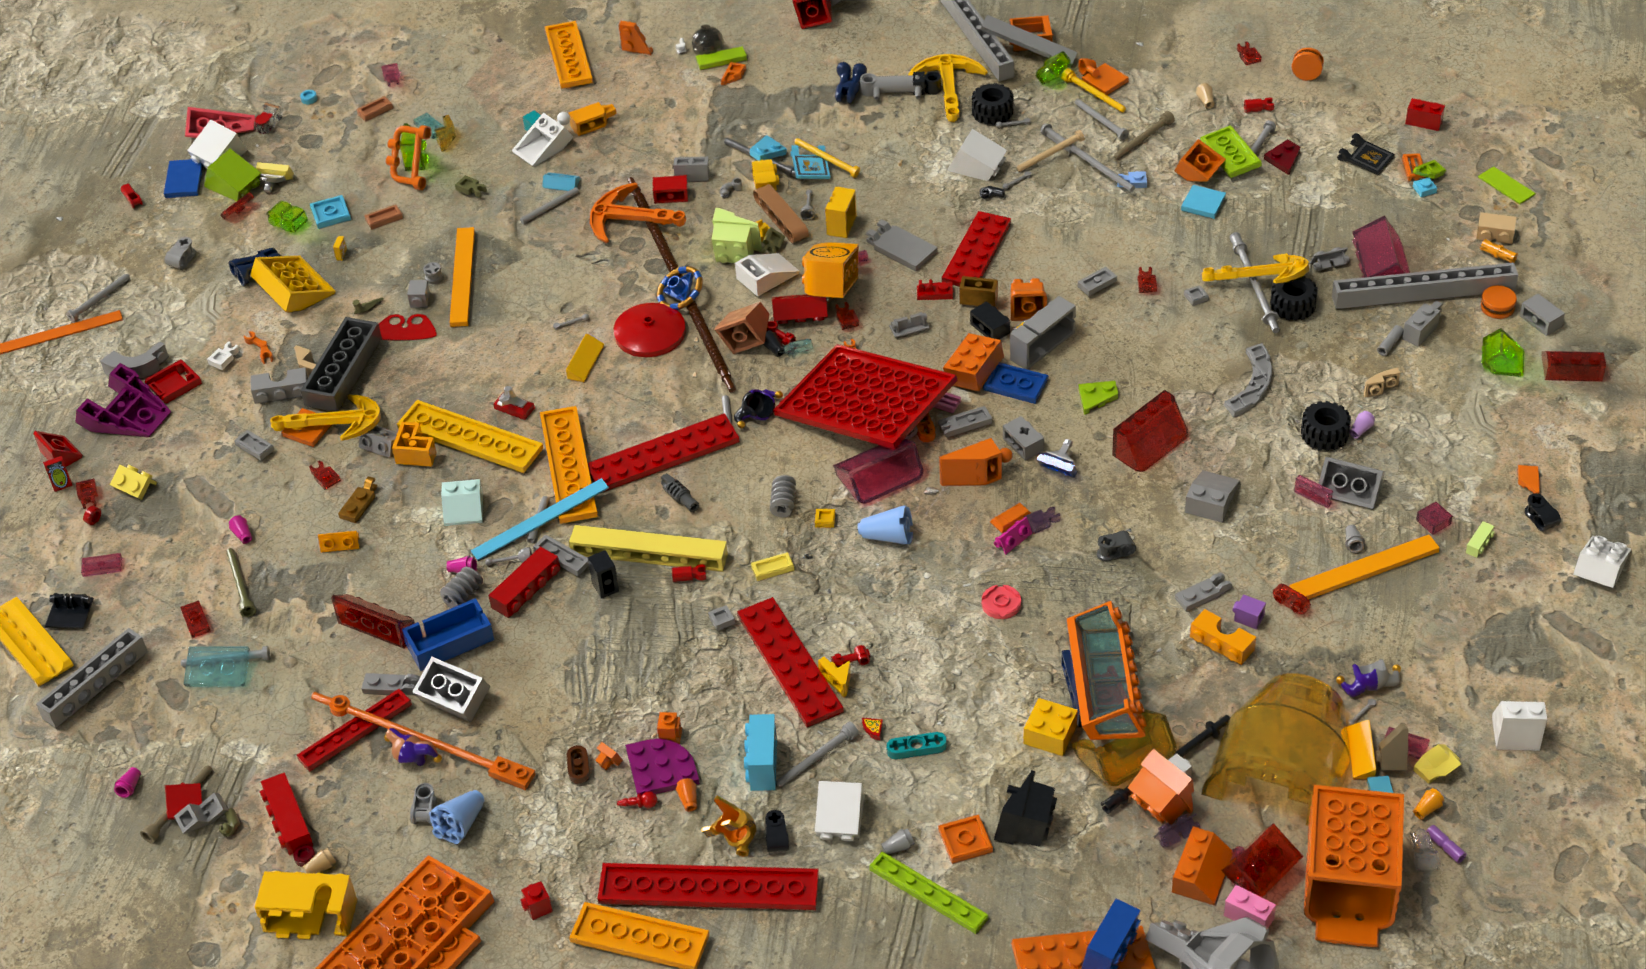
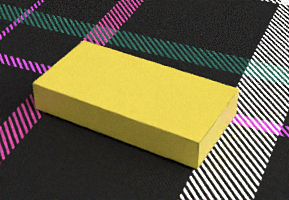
M788 552L751 563V568L757 581L795 571Z

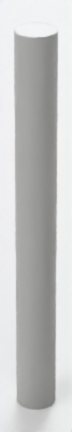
M575 187L523 216L520 218L521 223L525 224L579 193L578 188Z

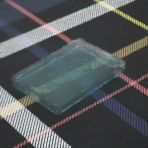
M189 647L184 685L186 687L245 686L249 647Z

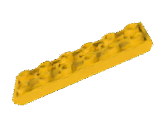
M17 596L0 607V641L38 687L74 666L67 654Z

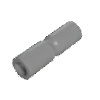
M1399 325L1394 326L1387 335V338L1377 348V352L1382 356H1386L1394 346V343L1401 337L1404 329Z

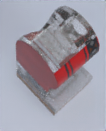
M267 102L262 106L263 112L255 117L256 129L260 134L269 133L283 118L280 106Z

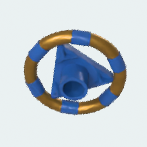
M682 266L668 273L658 287V302L675 310H680L690 305L702 289L703 278L700 271L692 266ZM688 273L684 275L682 278L677 276L679 274ZM694 275L696 279V286L690 294V289ZM665 293L681 302L669 304L665 301L663 294Z

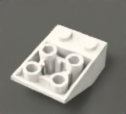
M779 253L748 255L735 262L736 278L757 297L800 273L796 267Z
M1592 536L1580 552L1574 575L1613 588L1618 581L1631 548L1620 542L1613 543L1607 541V538L1603 536Z

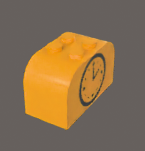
M834 242L815 244L802 259V266L804 267V274L802 276L804 292L812 296L843 298L858 279L859 244Z

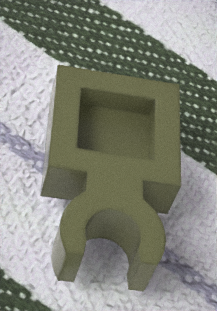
M466 175L455 184L457 191L467 195L474 193L476 197L480 198L482 197L481 191L487 192L484 184H479L478 180Z
M770 227L762 243L765 246L761 249V253L763 254L766 250L770 254L776 253L780 249L785 236Z

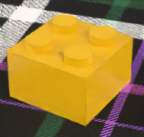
M1038 698L1024 726L1023 744L1063 756L1077 727L1078 710Z

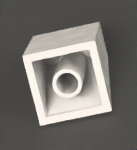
M210 120L187 151L191 155L192 161L197 164L202 163L205 168H208L230 148L239 156L243 155L247 148L237 133Z
M972 129L947 170L988 181L991 176L995 177L1000 168L997 166H1002L1006 159L1004 154L1007 150Z
M1501 701L1492 714L1496 750L1540 751L1547 722L1545 702Z
M819 781L815 833L817 836H820V839L832 840L833 837H841L843 841H854V838H860L865 798L862 783Z

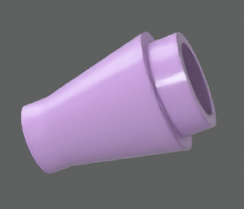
M1368 411L1359 413L1349 434L1356 439L1359 438L1360 435L1374 426L1375 417Z

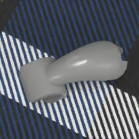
M736 177L732 182L724 184L720 188L721 197H729V192L732 188L735 191H741V179Z

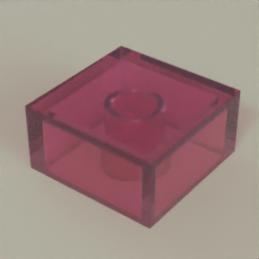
M1435 501L1417 512L1416 521L1434 535L1451 525L1453 516Z

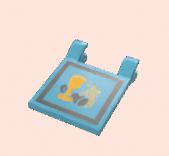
M791 145L792 151L790 155L793 160L796 179H830L828 163L825 159L817 155H799L798 145ZM818 146V149L826 152L825 146Z

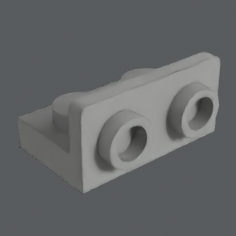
M376 425L374 429L359 437V448L391 457L392 447L398 432Z

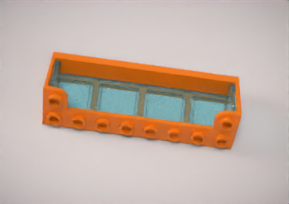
M1112 601L1067 618L1081 724L1090 740L1142 738L1146 736L1144 727L1147 726V723L1142 715L1145 711L1140 701L1142 695L1137 687L1140 685V682L1135 674L1138 670L1133 661L1135 658L1134 651L1131 648L1133 642L1128 634L1131 630L1128 622H1123L1119 607L1115 608Z

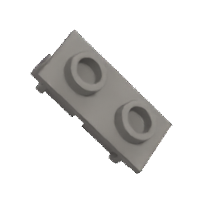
M1337 247L1328 252L1319 251L1313 255L1310 264H1313L1314 270L1318 271L1331 268L1330 262L1333 263L1334 267L1346 265L1350 261L1349 256H1345L1348 248Z
M922 312L910 315L909 320L907 317L894 319L891 325H889L895 338L929 329L926 322L927 315Z

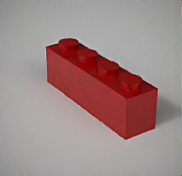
M540 546L488 595L491 608L510 618L540 588H543L553 576L557 575L560 570L558 556Z
M285 772L260 781L263 790L259 792L263 802L268 801L269 803L265 807L269 817H274L275 819L271 821L275 833L280 832L281 834L278 837L281 848H286L288 854L292 855L302 845L312 847L313 843Z

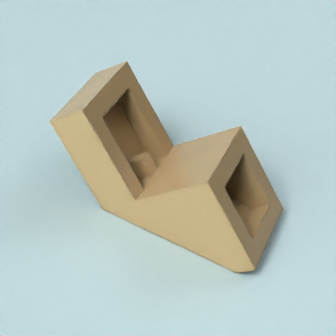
M296 345L294 349L299 368H306L309 377L316 366L311 350Z

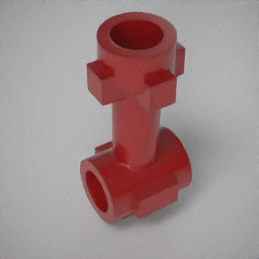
M775 321L768 322L767 331L772 330L776 332L784 345L791 347L795 344L796 337L794 334L784 333L779 330L778 324Z
M859 645L855 647V653L841 656L840 653L834 654L835 656H831V661L837 668L848 661L853 662L857 660L860 665H866L870 662L871 656L869 650L864 645Z

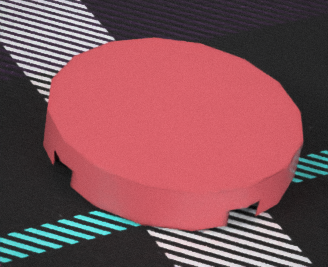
M995 585L986 589L982 594L981 605L983 611L988 616L995 619H1007L1019 612L1021 596L1015 588L1009 585H1003V587Z

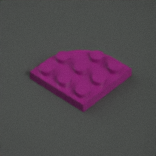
M656 738L625 745L637 794L643 795L647 791L654 792L655 794L676 790L677 782L685 778L693 779L696 785L700 784L695 762L691 754L678 743Z

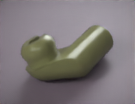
M229 808L225 813L228 822L223 823L224 827L220 826L219 828L220 833L225 837L232 836L240 825L233 808Z

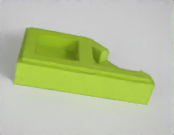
M1432 160L1415 167L1413 173L1435 179L1443 176L1447 170L1436 160Z

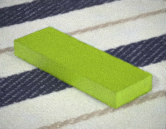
M743 46L696 56L700 70L727 65L730 62L736 63L747 60Z

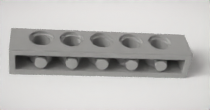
M128 628L36 703L42 719L54 728L61 725L148 652L142 636Z

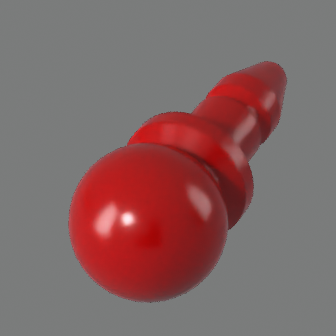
M647 791L643 795L638 793L637 798L631 797L619 800L617 805L624 807L638 805L639 808L643 806L645 808H653L657 804L658 798L654 792Z

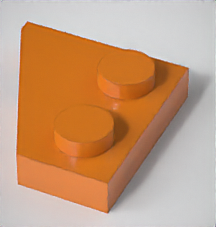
M620 21L619 31L622 50L651 55L653 49L647 46L646 38L640 32L638 25L634 22Z

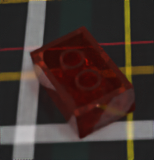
M1273 823L1263 829L1221 871L1235 886L1238 885L1263 897L1303 855Z

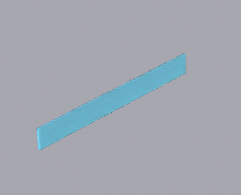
M601 478L472 549L471 552L479 561L607 490L609 487Z

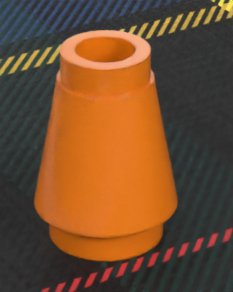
M690 778L678 781L676 791L685 811L696 810V783Z

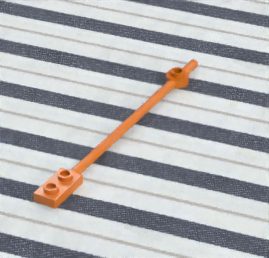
M313 692L311 696L312 700L328 705L334 716L340 717L351 714L387 729L394 728L403 735H414L421 741L431 742L435 748L489 768L488 775L525 791L536 775L534 769L498 756L495 761H491L350 705V700L344 695L330 698Z

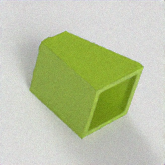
M230 148L208 166L204 187L238 201L240 198H245L252 188H256L260 184L261 172Z

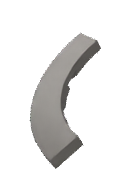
M1263 343L1246 348V355L1252 364L1253 374L1248 387L1224 403V406L1233 418L1253 408L1264 397L1270 386L1272 366L1270 355Z

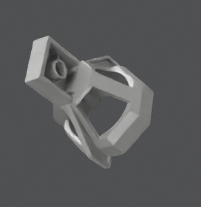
M1248 917L1204 931L1189 930L1186 928L1187 925L1177 920H1174L1173 923L1161 920V922H1151L1145 938L1180 958L1181 969H1277L1279 965L1274 941L1267 938L1269 929ZM1250 950V961L1242 959L1241 957Z

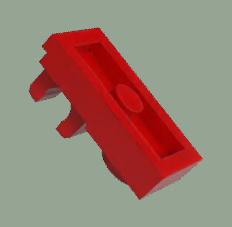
M930 279L929 283H922V280H919L917 300L953 299L952 282L933 283Z

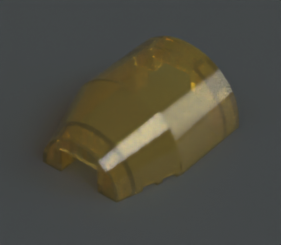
M1287 673L1270 679L1230 717L1202 787L1201 795L1222 801L1228 781L1245 786L1248 777L1288 788L1287 799L1308 804L1306 826H1309L1314 785L1342 787L1350 766L1346 710L1340 695L1332 687L1319 679L1303 674Z

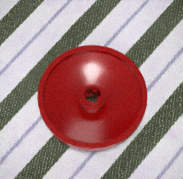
M644 303L624 311L617 318L613 331L616 344L624 352L637 357H657L671 352L681 344L685 337L686 326L685 320L678 310L662 303Z

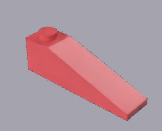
M188 107L185 137L197 138L210 120L235 133L253 131L255 115Z

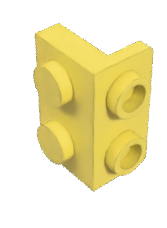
M119 465L110 485L142 500L150 483L156 485L157 482L152 480V475L144 471L141 474L137 473L139 469L128 465L127 468Z

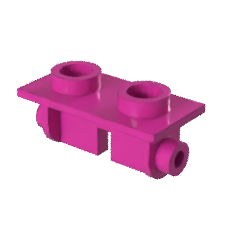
M1027 517L1016 521L1006 533L1004 532L999 537H996L994 545L997 548L1002 547L1004 553L1007 554L1030 536L1032 530Z

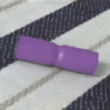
M1432 825L1427 829L1425 834L1439 847L1443 848L1453 860L1460 863L1465 859L1467 854L1453 841L1449 840L1439 828Z

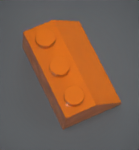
M1193 826L1173 876L1172 893L1215 905L1234 851L1214 832Z

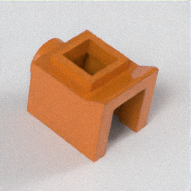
M659 712L658 738L680 744L682 727L680 717L677 716L676 712Z

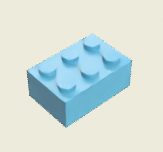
M775 714L749 715V723H745L747 740H745L746 757H744V770H746V782H750V791L776 790L777 732Z

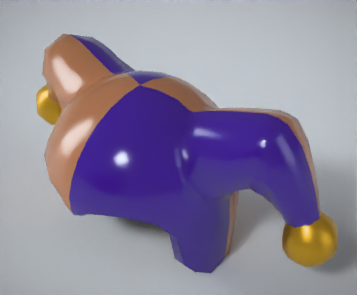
M394 728L388 729L384 736L385 741L392 743V755L399 763L415 762L418 766H422L426 761V754L432 756L433 761L436 763L442 760V756L437 753L434 745L429 741H421L414 735H403Z

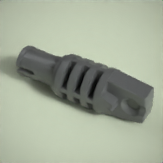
M667 473L661 476L663 489L678 504H683L690 512H695L699 508V502L691 497L690 491L680 481Z

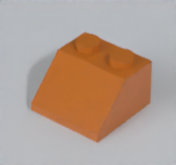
M1198 139L1180 159L1174 171L1187 181L1207 182L1226 159Z

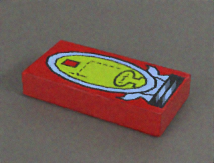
M62 456L43 462L54 492L73 486Z

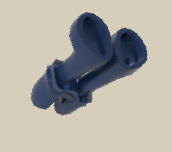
M840 62L836 69L840 77V83L835 90V99L841 103L843 96L847 95V103H852L860 88V77L867 73V67L862 63H856L853 70H851L848 63Z
M268 248L258 251V254L254 256L230 260L229 268L233 276H237L241 285L245 286L249 284L255 257H276L281 255L275 248Z

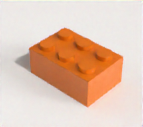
M968 333L943 367L944 372L957 376L958 381L953 386L979 392L990 374L1004 358L1001 340Z

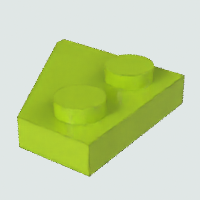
M1116 381L1078 384L1084 415L1090 413V409L1096 406L1100 408L1105 406L1106 403L1118 399Z

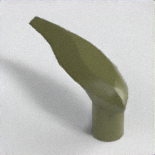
M377 298L362 304L359 300H354V314H360L369 310L384 298Z

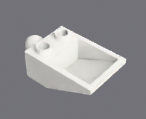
M560 112L556 122L543 113L513 148L512 152L535 167L562 151L573 138L568 130L562 126L570 122V115L567 112Z

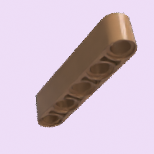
M770 184L753 191L757 204L791 243L809 237L806 225Z

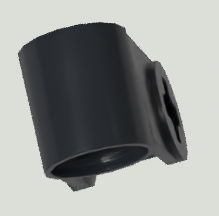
M1538 493L1528 496V505L1524 512L1538 530L1545 531L1560 524L1561 517L1559 512L1549 504L1544 496Z
M771 810L765 816L767 852L789 850L784 814L779 810Z

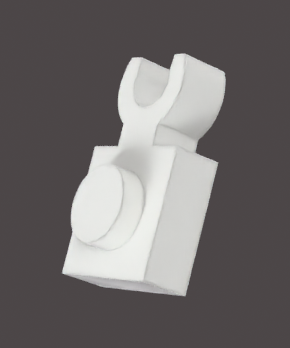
M227 342L223 350L218 348L207 359L208 364L223 370L234 360L233 355L239 352L238 345L232 348L231 342Z

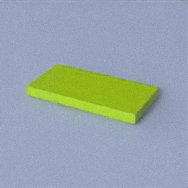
M1231 125L1200 137L1203 143L1226 159L1221 167L1230 178L1262 166L1261 160Z

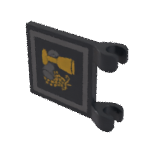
M1355 133L1352 135L1350 144L1359 147L1352 155L1345 148H1341L1337 159L1339 161H1348L1379 175L1394 158L1395 154L1364 140L1359 134Z

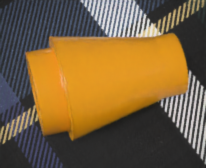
M1434 788L1426 790L1413 810L1414 815L1422 820L1430 813L1442 807L1444 802L1443 795Z

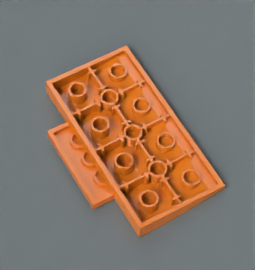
M428 855L315 969H455L481 942L480 936L468 929L495 902L492 893L487 888Z

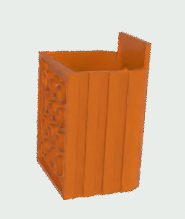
M1314 785L1308 828L1304 914L1309 920L1316 923L1315 940L1334 944L1378 947L1379 930L1386 929L1395 922L1402 887L1404 794Z

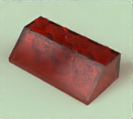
M339 594L331 597L339 624L405 649L406 644L402 629L415 624L414 619L410 616L401 615L392 609L388 610L376 603H370L360 597H354L349 594Z

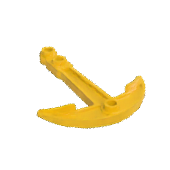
M942 54L924 59L916 64L908 75H913V72H925L926 75L928 71L939 70L944 91L946 118L950 122H955L959 118L957 94H955L953 69H965L966 73L983 75L988 73L985 67L976 60L962 55Z
M1287 253L1273 256L1274 260L1280 262L1276 264L1232 268V266L1226 265L1217 270H1214L1213 267L1204 268L1202 280H1227L1280 274L1273 282L1275 284L1287 283L1308 273L1309 262L1302 256L1288 255Z
M350 394L348 399L357 406L358 410L290 414L286 416L277 415L270 419V423L274 431H282L285 428L300 430L303 427L316 425L351 424L340 436V440L343 441L361 436L374 429L380 421L381 414L376 401L365 396Z

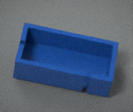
M476 598L422 620L426 637L422 635L419 622L402 629L405 644L420 671L425 670L431 657L446 661L495 640L491 623L485 613H483Z

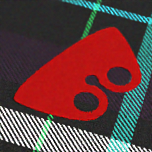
M399 314L389 315L379 323L381 340H418L432 338L437 335L432 322L423 314L410 316L407 319L408 326L405 328L402 327L405 319ZM393 317L400 318V322L395 325L390 324L389 320ZM414 317H421L423 319L420 324H413L411 322Z

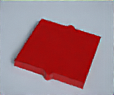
M182 782L176 785H165L167 820L175 819L174 816L188 804L200 805L202 803L200 783L185 784Z

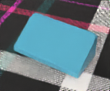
M549 172L543 175V188L569 191L578 186L581 177Z

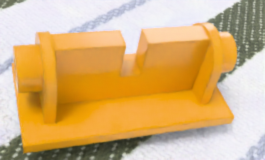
M357 531L318 534L321 553L359 549L358 540L360 537Z

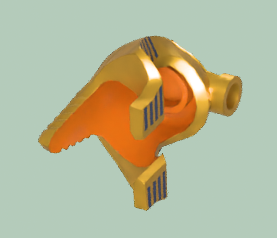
M717 795L714 802L723 811V814L711 826L702 828V832L707 838L719 834L724 835L729 845L737 847L736 854L746 857L749 855V843L757 832L753 817L748 812Z

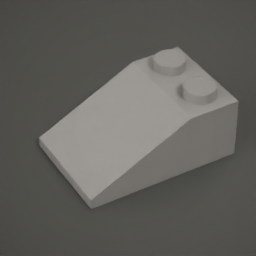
M1202 470L1191 484L1187 493L1185 513L1223 522L1240 480Z

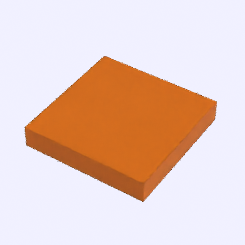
M1106 63L1096 68L1100 71L1098 77H1094L1090 73L1082 77L1084 82L1105 95H1109L1129 82V77Z
M302 408L297 414H314L316 412ZM332 425L307 426L300 430L285 428L281 433L285 438L314 447Z
M979 814L938 825V831L952 864L993 852L992 844Z

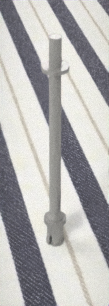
M1232 233L1229 238L1233 244L1234 253L1240 256L1244 267L1252 266L1246 254L1247 245L1242 241L1240 233ZM1249 277L1265 313L1262 318L1263 322L1270 325L1273 333H1278L1280 331L1276 322L1279 319L1278 313L1271 311L1257 277Z

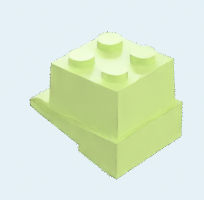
M715 208L711 240L716 262L735 263L748 255H753L754 250L761 252L762 242L758 223L735 216L733 212Z

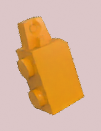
M597 102L568 112L570 115V126L577 136L604 128L607 125L606 119L616 115V109L613 104L601 105Z

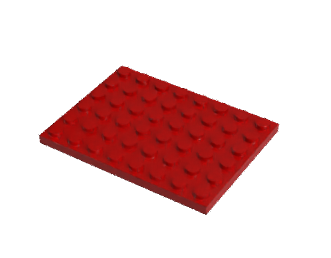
M836 344L773 411L775 416L895 449L958 380L955 374Z

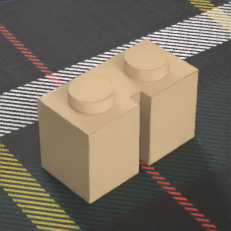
M1480 212L1476 239H1487L1488 241L1496 239V242L1512 244L1516 217Z

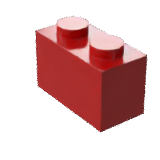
M1412 98L1407 108L1405 124L1439 131L1443 122L1445 105Z
M687 175L653 177L654 204L688 202Z

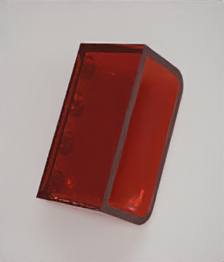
M1163 390L1113 429L1112 456L1133 470L1143 472L1186 440L1188 428L1175 397L1168 391Z

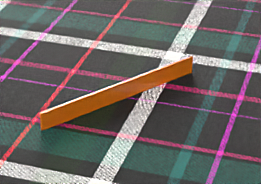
M120 310L0 343V354L123 320Z

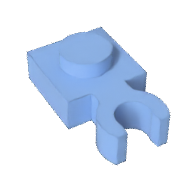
M1146 171L1128 172V175L1118 174L1134 185L1135 188H1147Z

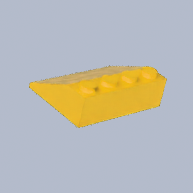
M300 255L255 257L250 276L285 312L301 311L334 295L336 292Z

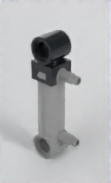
M913 72V75L876 76L872 73H865L860 77L861 94L864 96L874 95L876 100L879 99L880 93L913 92L917 99L921 95H925V92L930 95H936L941 92V75L938 72H928L926 75L925 72Z

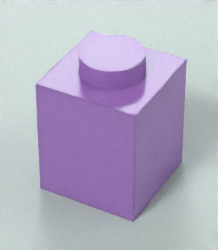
M1243 594L1240 601H1236L1234 604V621L1257 630L1265 616L1266 603Z

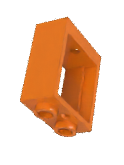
M1048 15L1010 18L1011 25L1028 32L1042 31L1043 34L1037 36L1052 41L1053 35ZM1009 42V45L1013 46V51L1028 50Z

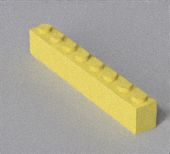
M580 525L574 526L569 541L570 548L585 557L606 550L611 560L675 567H696L699 564H704L706 570L721 572L724 570L728 555L726 541Z

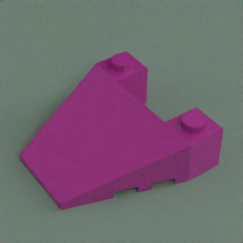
M119 363L109 374L108 387L119 394L106 408L87 398L76 410L75 423L90 432L150 437L171 414V411L157 395L155 396L150 391V387L140 380L139 375L134 370Z

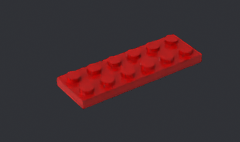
M978 211L942 276V282H952V285L960 287L962 276L982 278L1011 225V218Z

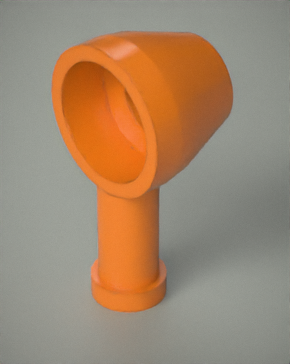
M1081 58L1079 60L1078 68L1082 75L1090 73L1094 77L1099 76L1100 71L1096 69L1095 60Z

